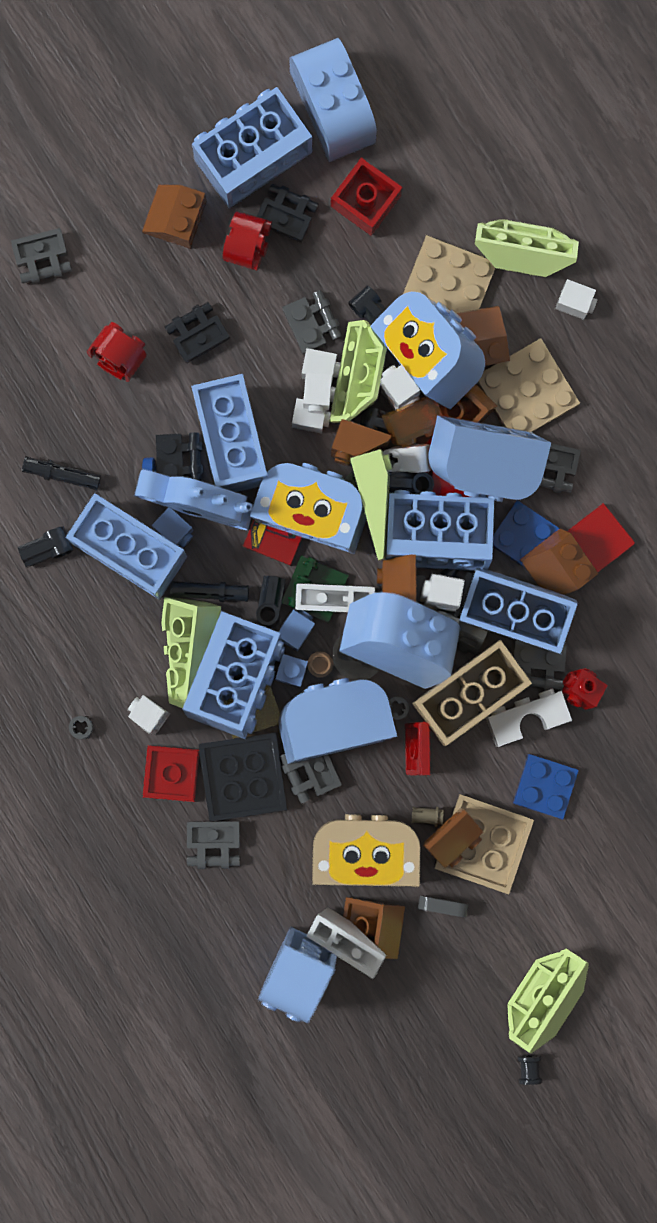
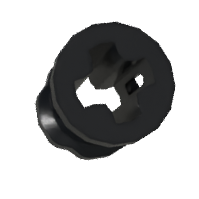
M519 1055L518 1061L521 1063L519 1084H541L542 1078L539 1077L541 1055Z

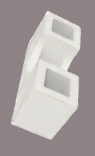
M306 348L302 379H305L306 373L332 375V380L333 377L338 378L340 362H336L337 354ZM331 387L330 402H333L336 387ZM297 398L292 428L322 433L323 426H329L331 412L324 410L322 414L310 413L308 409L303 408L304 399Z
M393 365L382 373L383 378L380 379L381 393L398 417L420 402L418 397L420 389L403 365L397 368Z
M432 574L430 580H425L422 586L420 601L424 602V606L431 610L454 614L456 609L460 607L464 580Z
M554 689L539 693L540 699L530 702L529 697L514 702L515 708L506 710L505 706H502L493 711L491 716L486 718L496 747L523 738L520 731V722L527 714L539 717L544 730L572 721L562 691L555 693Z

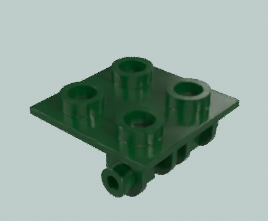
M301 556L282 603L294 609L296 608L297 584L344 586L349 575L320 564L317 560L310 557ZM303 610L311 616L328 623L333 611Z

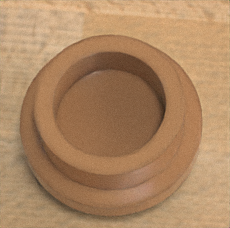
M315 652L308 659V670L315 677H325L333 669V660L325 652Z

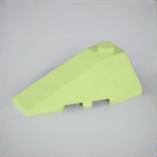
M380 449L352 457L350 460L378 560L381 561L386 559L390 483L388 470H392V464L389 455H384Z
M164 597L161 623L162 631H166L168 646H164V655L169 656L170 668L166 672L170 704L183 708L219 619L221 606L205 601Z

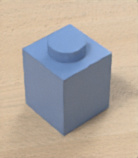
M170 507L152 525L158 534L178 547H185L193 538L191 535L193 532L192 527Z
M293 610L279 630L282 642L298 652L315 626V623L312 622L313 617L303 610L299 612Z
M283 654L275 678L276 681L301 688L308 661Z

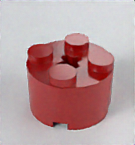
M236 211L229 226L232 227L230 234L225 239L223 259L228 263L258 271L261 259L265 257L268 242H265V236H269L272 222Z
M111 322L103 327L88 348L87 354L91 359L95 355L99 359L97 365L104 371L120 380L125 376L126 382H129L147 357L143 349L145 343L136 336L130 338L123 333L124 330L118 324Z

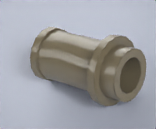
M413 807L412 823L435 824V827L443 825V809H439V807H436V809Z

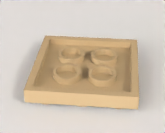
M426 235L403 294L419 292L435 303L441 302L449 311L453 310L455 313L477 310L481 306L495 267L487 258Z
M541 338L511 355L510 361L497 363L485 370L477 382L481 390L497 405L494 412L503 427L534 432L580 404Z
M459 794L453 814L460 808L464 809L483 831L480 835L482 841L472 850L467 847L461 853L462 860L453 868L449 865L444 868L438 861H436L434 868L509 894L534 820Z

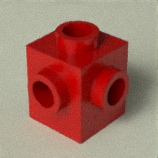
M584 668L571 671L566 675L563 680L562 694L567 697V701L571 705L586 710L595 708L598 705L608 685L596 678V673Z

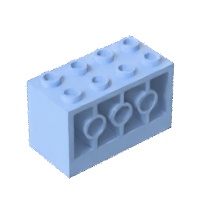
M278 87L273 90L267 89L257 97L258 100L250 105L249 103L242 105L236 111L237 114L229 119L227 117L221 119L215 125L216 128L208 133H200L192 143L196 163L228 208H231L312 153L311 134Z
M243 374L191 386L215 486L233 492L260 487L262 479L267 477V472Z
M397 490L394 493H389L385 560L406 555H416V568L476 571V568L488 570L492 561L494 499L487 498L488 496L480 494L479 498L462 497V494L459 493L436 496V493L429 491L421 492L420 495L410 494L406 490Z
M95 493L66 536L74 546L159 600L187 559V555L182 548Z
M221 611L183 706V711L187 718L246 739L247 733L252 734L257 719H255L256 710H261L266 700V695H264L266 685L271 686L275 677L274 664L276 661H281L285 651L281 633ZM252 651V654L249 656L243 655L244 652ZM237 675L243 676V678L239 679L238 681L234 680V677ZM233 699L234 702L232 704H224L225 700Z

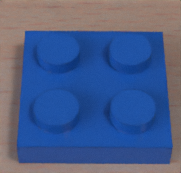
M517 500L494 533L493 547L524 567L520 559L560 528Z
M528 754L513 804L564 819L578 770Z

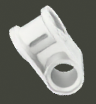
M430 445L395 446L383 452L384 455L388 454L389 457L393 455L394 458H398L396 463L390 460L392 470H388V472L418 473L431 471L428 458Z

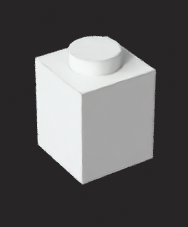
M567 279L555 309L584 319L587 313H593L597 303V299L593 298L596 290Z
M306 373L303 408L308 409V412L322 414L324 410H329L332 375Z

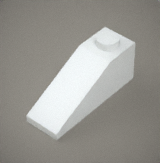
M297 584L295 610L348 612L350 603L375 593L376 587Z
M144 695L141 699L136 697L128 708L131 712L128 717L145 731L154 735L158 733L170 715L169 712Z
M326 908L317 915L306 936L372 979L376 976L386 957L351 921L330 908Z

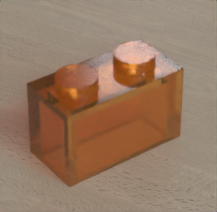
M425 396L400 409L382 415L389 435H391L392 443L394 445L402 444V447H407L416 443V438L425 434L426 437L432 436L437 415H443L438 403Z

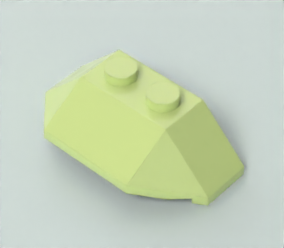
M504 219L490 221L486 224L478 223L475 245L495 268L547 277L576 263L579 242L570 239L553 228Z
M368 321L348 322L329 422L339 423L341 419L351 421L377 400L387 347L370 327L371 325Z
M568 949L535 960L508 1002L509 1039L529 1053H533L555 1037L584 992L589 963Z

